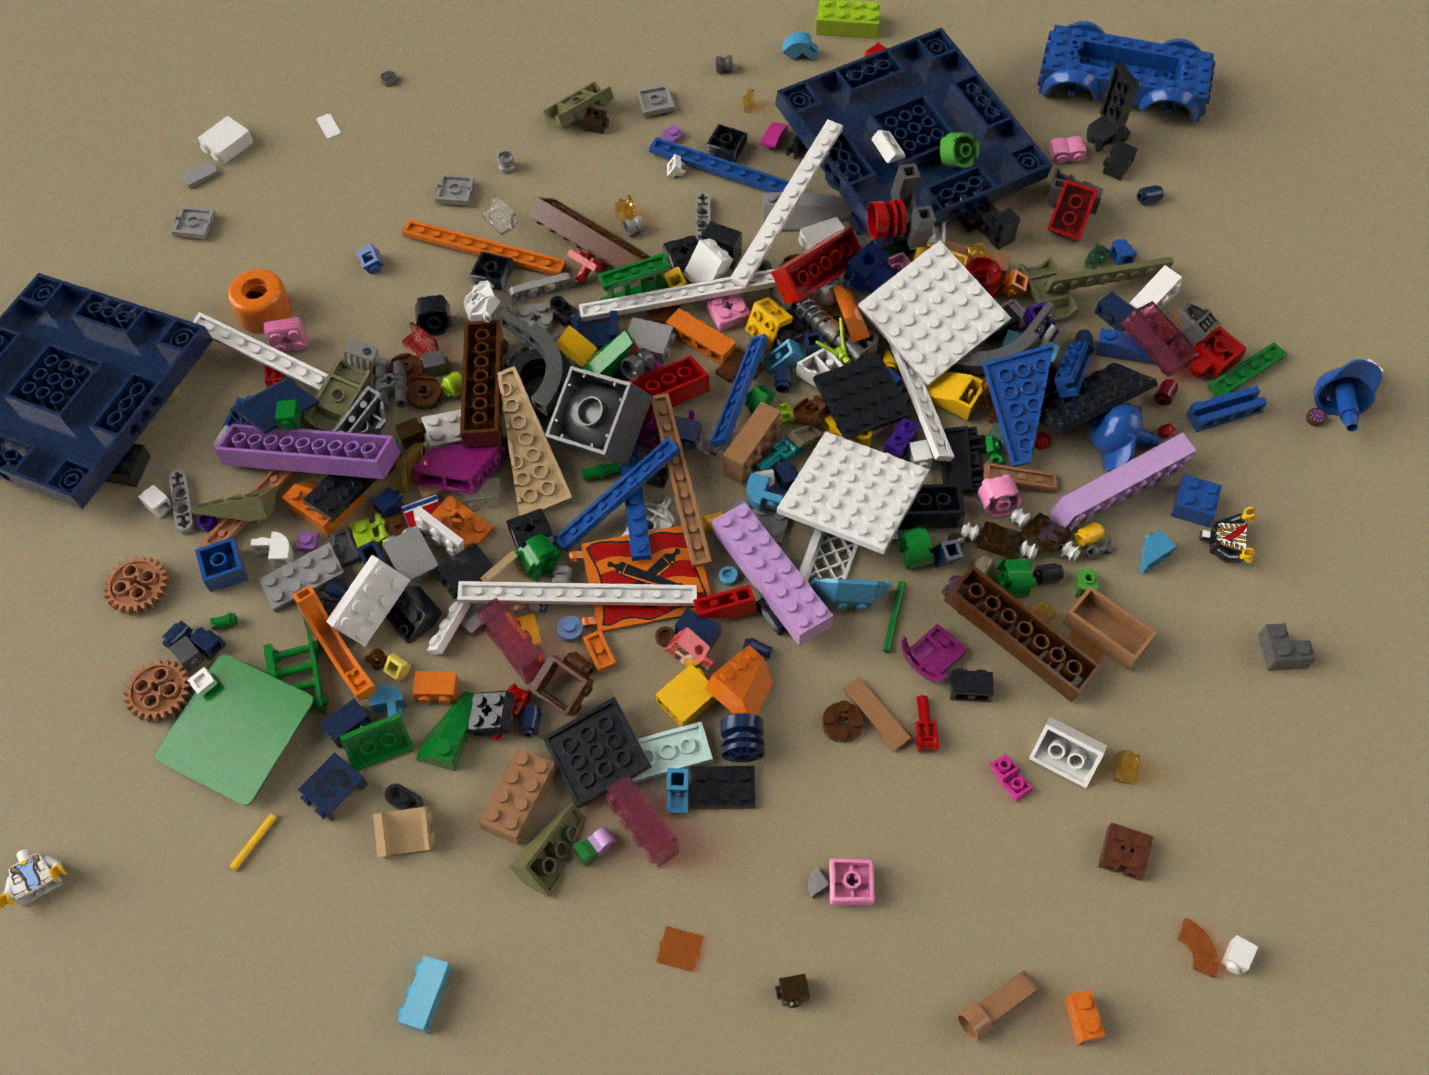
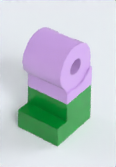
M602 827L582 842L579 841L572 846L575 854L586 867L606 853L616 843V839L607 827Z

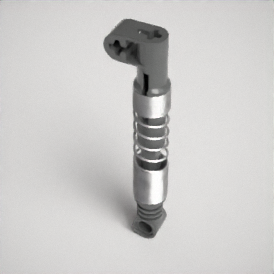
M763 260L756 272L773 269L771 262ZM778 287L770 288L773 296L785 305ZM809 296L800 301L785 305L788 309L796 311L795 314L797 316L802 314L801 321H807V326H812L814 332L822 331L823 340L831 347L838 348L841 346L839 323L832 316H827V312L821 310L819 305H815V301L809 300ZM844 328L846 352L852 362L877 353L879 338L875 332L868 331L870 337L852 343L848 331Z

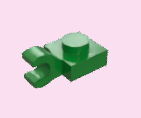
M992 434L986 436V449L990 455L989 463L996 464L999 461L1001 465H1005V459L1002 457L1001 450H1003V445L1001 441L997 440Z

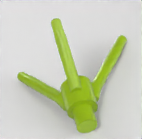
M839 318L841 346L832 349L818 340L816 344L834 354L840 362H844L847 365L851 363V359L846 352L843 319Z

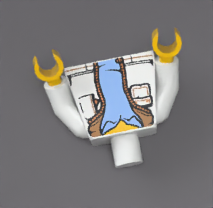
M29 849L19 851L17 853L19 863L9 868L10 876L7 878L4 893L0 895L1 910L7 904L14 906L15 902L13 900L25 906L63 885L59 876L62 874L66 875L67 872L64 870L62 863L51 856L43 857L39 853L32 855Z

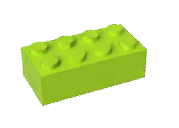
M819 0L816 35L877 39L880 2Z

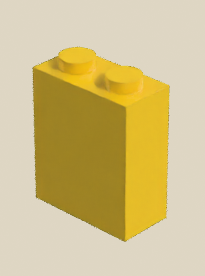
M692 664L655 694L656 703L680 727L692 723L713 705L717 699L705 690L709 681L705 678L704 672L699 667L695 668Z

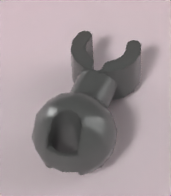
M1112 539L1106 540L1100 546L1089 545L1085 551L1089 559H1097L1101 553L1111 554L1116 551V548H1106L1112 542Z

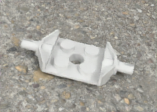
M480 281L472 287L473 290L469 294L465 295L464 307L471 322L485 321L489 323L492 320L491 314L501 302L495 297L492 290L495 286L489 281Z
M666 496L662 504L659 503V505L654 503L645 504L647 524L653 525V528L648 531L676 525L675 518L668 510L669 505L673 501L672 498ZM628 527L622 536L629 535Z

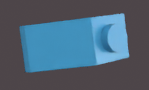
M788 338L764 357L763 360L767 372L771 374L775 373V369L781 365H787L792 369L796 368L797 362L806 358V354L802 344Z
M1161 530L1155 534L1151 532L1144 538L1145 542L1141 548L1140 573L1142 575L1170 557L1176 548V545Z

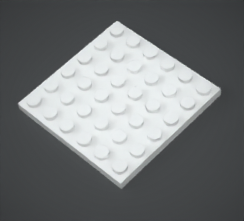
M940 240L858 304L861 312L927 386L1011 319Z
M825 431L777 507V513L884 555L925 482L929 469Z

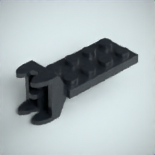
M1121 61L1114 65L1101 107V116L1090 123L1087 129V141L1090 142L1095 138L1096 152L1101 151L1105 145L1119 140L1126 142L1131 133L1126 127V123L1139 82Z
M374 428L366 434L380 435L381 429ZM398 459L395 461L394 465L392 466L387 475H389L397 467ZM328 475L303 498V503L331 522H334L378 479Z

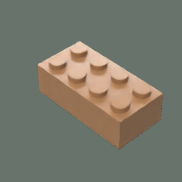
M761 401L723 454L724 476L741 485L746 479H749L754 467L762 461L763 454L765 452L768 453L773 440H777L780 436V425L782 422L780 410Z
M1091 586L1072 606L1063 621V624L1128 670L1132 668L1158 633Z
M517 747L478 820L481 829L516 845H520L557 773L555 763Z

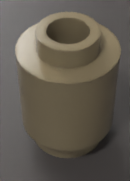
M981 556L974 564L988 577L991 576L995 565L994 561L987 556Z

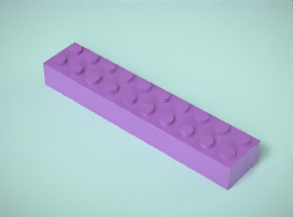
M232 424L214 448L222 464L227 466L385 479L401 453L394 437L388 435L309 429L280 430L279 427L265 435L253 425Z

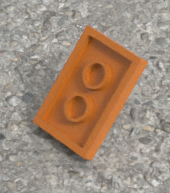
M451 495L431 514L464 540L465 549L473 543L479 546L494 530L491 524Z

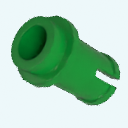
M231 612L224 616L210 618V625H213L211 627L213 631L228 626L233 628L234 625L238 624L236 614H231Z

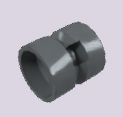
M640 348L633 355H629L621 361V369L624 375L633 381L655 367V359L646 348Z

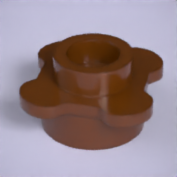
M376 648L369 655H366L364 660L370 663L374 670H379L380 666L386 663L388 656H385L383 650Z

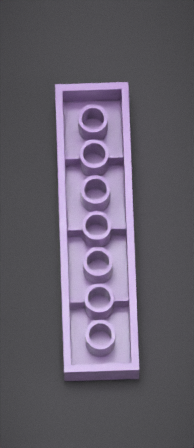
M1181 433L1063 496L1050 511V514L1058 525L1072 530L1080 524V521H1088L1095 516V513L1107 511L1111 504L1115 503L1118 505L1126 499V496L1130 495L1132 497L1138 494L1141 488L1145 487L1147 489L1154 485L1156 480L1160 479L1162 481L1171 475L1170 472H1179L1185 467L1184 464L1192 460L1191 456L1196 452V449L1185 434Z
M745 502L712 520L714 535L766 601L798 646L803 645L832 627L833 614Z

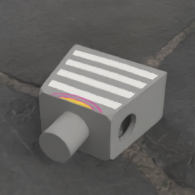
M349 337L344 350V358L348 364L363 371L370 370L372 374L375 373V365L379 363L387 367L388 359L379 357L376 346Z

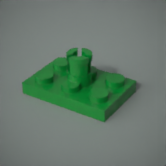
M400 712L377 722H370L364 727L340 736L341 743L351 765L356 771L414 749Z

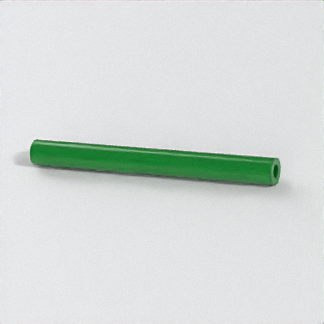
M899 581L883 648L885 653H891L906 585L904 581Z

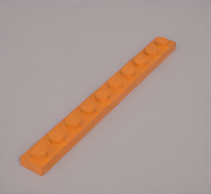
M410 219L402 231L405 237L477 256L480 255L481 251L510 257L513 258L515 266L553 276L562 274L567 265L566 260Z

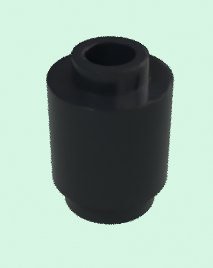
M1056 563L1037 565L1035 570H1033V576H1035L1039 585L1056 583L1064 578V570L1062 565H1057Z

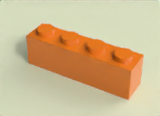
M678 309L666 321V325L673 326L676 339L720 365L736 349V342L731 337L721 334L717 329L711 328L702 320L696 319L686 311Z

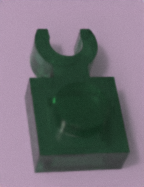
M1097 243L1088 253L1083 267L1092 265V269H1096L1098 264L1102 266L1111 256L1112 251Z

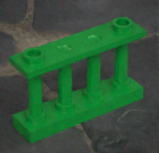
M665 254L655 255L599 273L598 279L604 292L607 291V296L601 297L600 300L670 288L665 277H663L664 272L671 270ZM656 275V280L647 282L648 277ZM640 280V285L630 288V283ZM623 286V291L614 293V288Z
M308 634L309 644L279 651L275 650L271 643L263 645L268 675L280 680L284 676L313 670L314 680L291 686L302 691L315 688L317 698H313L314 702L311 707L318 706L322 714H326V706L329 705L327 694H324L318 658V652L321 651L319 641L315 640L312 634ZM310 652L311 662L283 669L278 666V662L283 658Z

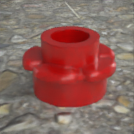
M1172 423L1158 427V435L1163 438L1171 437L1174 435L1173 432L1176 431V428L1173 427Z

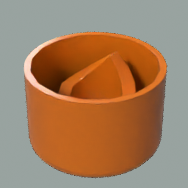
M265 269L249 270L237 276L229 286V303L239 324L245 330L263 334L265 322L290 318L292 313L291 301L282 280L274 272ZM259 293L264 294L263 296L257 299H249L250 297L257 295Z

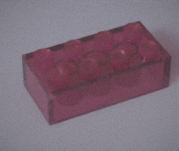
M1153 301L1134 310L1121 323L1125 331L1132 336L1137 345L1147 353L1148 357L1155 362L1161 372L1167 377L1186 368L1200 355Z
M496 597L476 610L481 626L527 685L534 680L546 661L542 656L544 652L538 644L534 645L532 643L533 639L527 630L523 631L520 628L521 623L516 616L512 617L509 614L510 609L504 601L501 603Z
M628 774L606 788L608 794L606 799L609 802L607 804L614 815L616 813L619 815L623 828L626 831L630 830L632 832L633 841L639 848L641 846L644 848L645 856L651 864L655 863L659 868L679 853L678 839Z

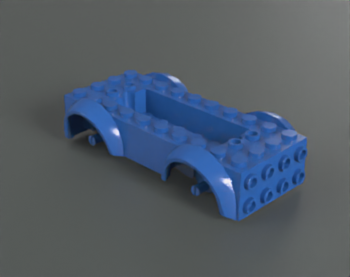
M1078 21L1068 26L1054 24L1053 31L1049 32V41L1046 44L1040 70L1042 76L1039 75L1037 83L1040 86L1039 93L1048 96L1051 88L1060 84L1062 88H1068V95L1071 97L1075 96L1076 90L1084 91L1088 89L1093 95V101L1104 100L1114 65L1121 61L1139 82L1132 105L1138 106L1142 111H1145L1151 104L1156 103L1158 106H1164V113L1166 115L1167 112L1168 115L1172 113V108L1180 109L1185 106L1190 112V123L1199 122L1200 117L1204 116L1206 111L1205 105L1209 104L1211 94L1208 93L1212 89L1213 83L1210 82L1213 80V70L1216 61L1213 60L1214 53L1201 51L1192 41L1184 38H1174L1160 44L1105 34L1102 28L1089 21Z

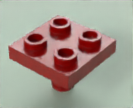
M570 249L567 254L572 259L581 263L582 267L575 280L582 284H585L591 271L598 274L609 271L606 269V264L579 249L577 251Z

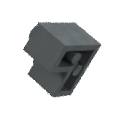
M1285 623L1266 624L1258 634L1268 671L1307 669L1316 659L1311 640L1290 641Z

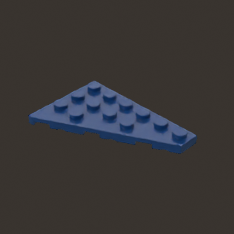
M1053 343L982 363L1012 467L1031 463L1054 349Z

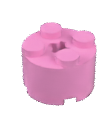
M1007 474L993 479L987 478L982 481L978 496L986 515L990 514L992 518L1005 517L1012 513V509L1015 507L1018 509L1021 506L1022 498L1010 475Z

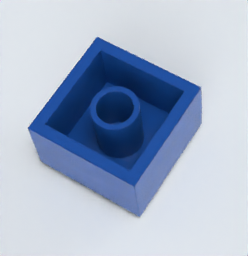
M1184 474L1177 488L1171 517L1209 527L1216 514L1222 485Z
M233 537L195 549L203 582L210 592L248 580L240 548Z

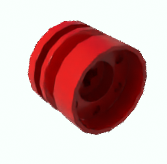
M901 199L888 200L886 204L884 201H871L869 203L867 224L872 239H883L887 237V234L891 238L895 236L903 237L905 235L907 215L904 202Z
M982 256L971 259L965 268L975 279L983 282L984 289L995 299L998 296L1002 272L1000 265L989 257Z

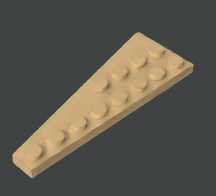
M515 366L498 372L519 516L540 508L545 511L573 499Z

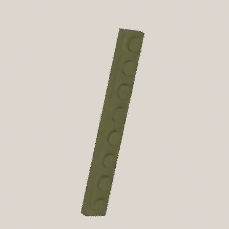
M1172 257L1054 275L1049 277L1044 289L1046 293L1060 292L1156 275L1164 265L1171 268L1174 261Z

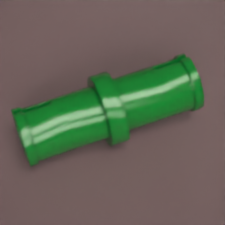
M618 463L598 464L596 467L581 470L584 481L598 477L603 479L605 476L621 472Z

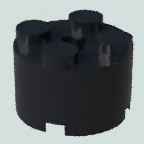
M437 295L419 297L415 305L417 329L426 332V335L439 336L446 333V329L452 326L450 304L445 297Z

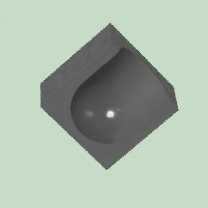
M570 366L545 437L567 448L628 466L653 396L630 382Z

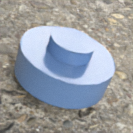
M566 616L558 622L557 632L563 641L574 642L582 636L583 625L579 618Z

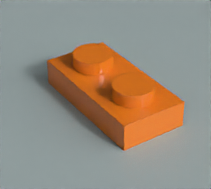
M601 630L582 637L598 673L616 666V661Z

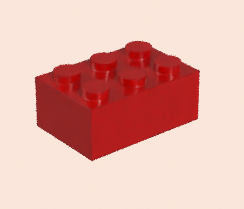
M1065 179L1047 230L1081 240L1099 190Z

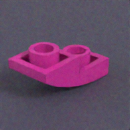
M772 122L764 133L760 145L766 146L768 149L776 148L782 142V135L788 131V124Z
M1007 754L990 764L991 770L1015 802L1033 792V787L1019 773V767Z

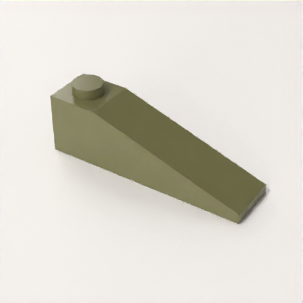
M276 486L253 490L252 493L246 494L241 497V494H237L225 499L226 501L221 498L201 503L191 508L190 512L249 522L255 520L258 523L269 520L268 517L275 513L277 489Z
M570 803L544 828L510 865V869L521 882L546 897H550L564 877L563 869L566 862H569L571 858L569 853L573 842L577 841L585 817L574 803Z

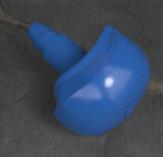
M1356 359L1345 364L1343 367L1333 369L1321 375L1313 389L1317 408L1322 409L1327 415L1340 416L1348 431L1357 430L1360 414L1366 412L1375 401V393L1382 380L1381 369L1373 362Z
M1124 402L1092 418L1089 422L1088 435L1092 444L1101 452L1104 471L1110 472L1131 461L1135 445L1139 447H1156L1160 443L1158 436L1147 429L1141 428V413L1130 402Z

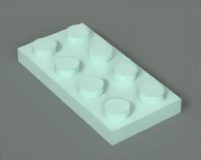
M702 721L639 738L638 741L652 768L632 778V783L667 775V768L688 769L692 768V766L713 762Z

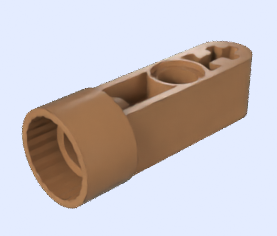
M1023 970L978 1004L972 1002L957 1013L958 1023L964 1033L971 1040L977 1042L992 1031V1025L1033 995L1038 990V987Z

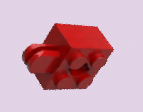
M1218 326L1207 337L1195 344L1190 355L1193 362L1190 365L1189 372L1196 378H1201L1209 373L1217 379L1241 360L1247 348Z

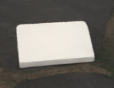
M878 130L872 137L873 143L887 163L906 157L890 131Z

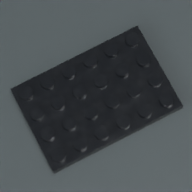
M1118 363L1108 364L1106 368L1094 371L1090 376L1084 378L1078 396L1060 398L1058 392L1044 397L1039 423L1063 434L1158 386L1157 379Z

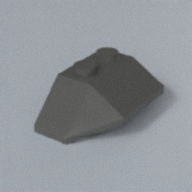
M1188 303L1179 311L1182 337L1186 343H1190L1192 346L1207 337L1220 323L1209 309H1202L1191 303Z
M368 385L333 431L366 434L374 428L382 430L388 422L383 395Z

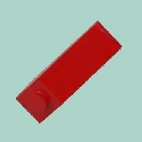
M750 584L693 600L698 618L739 619L757 614L756 601Z

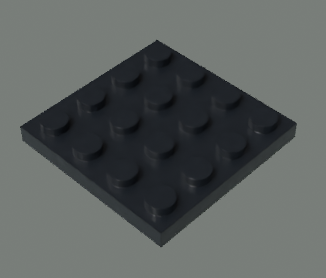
M879 353L813 377L820 395L842 437L845 439H851L898 422L903 417L908 418L912 414Z
M615 697L542 737L578 809L652 768Z

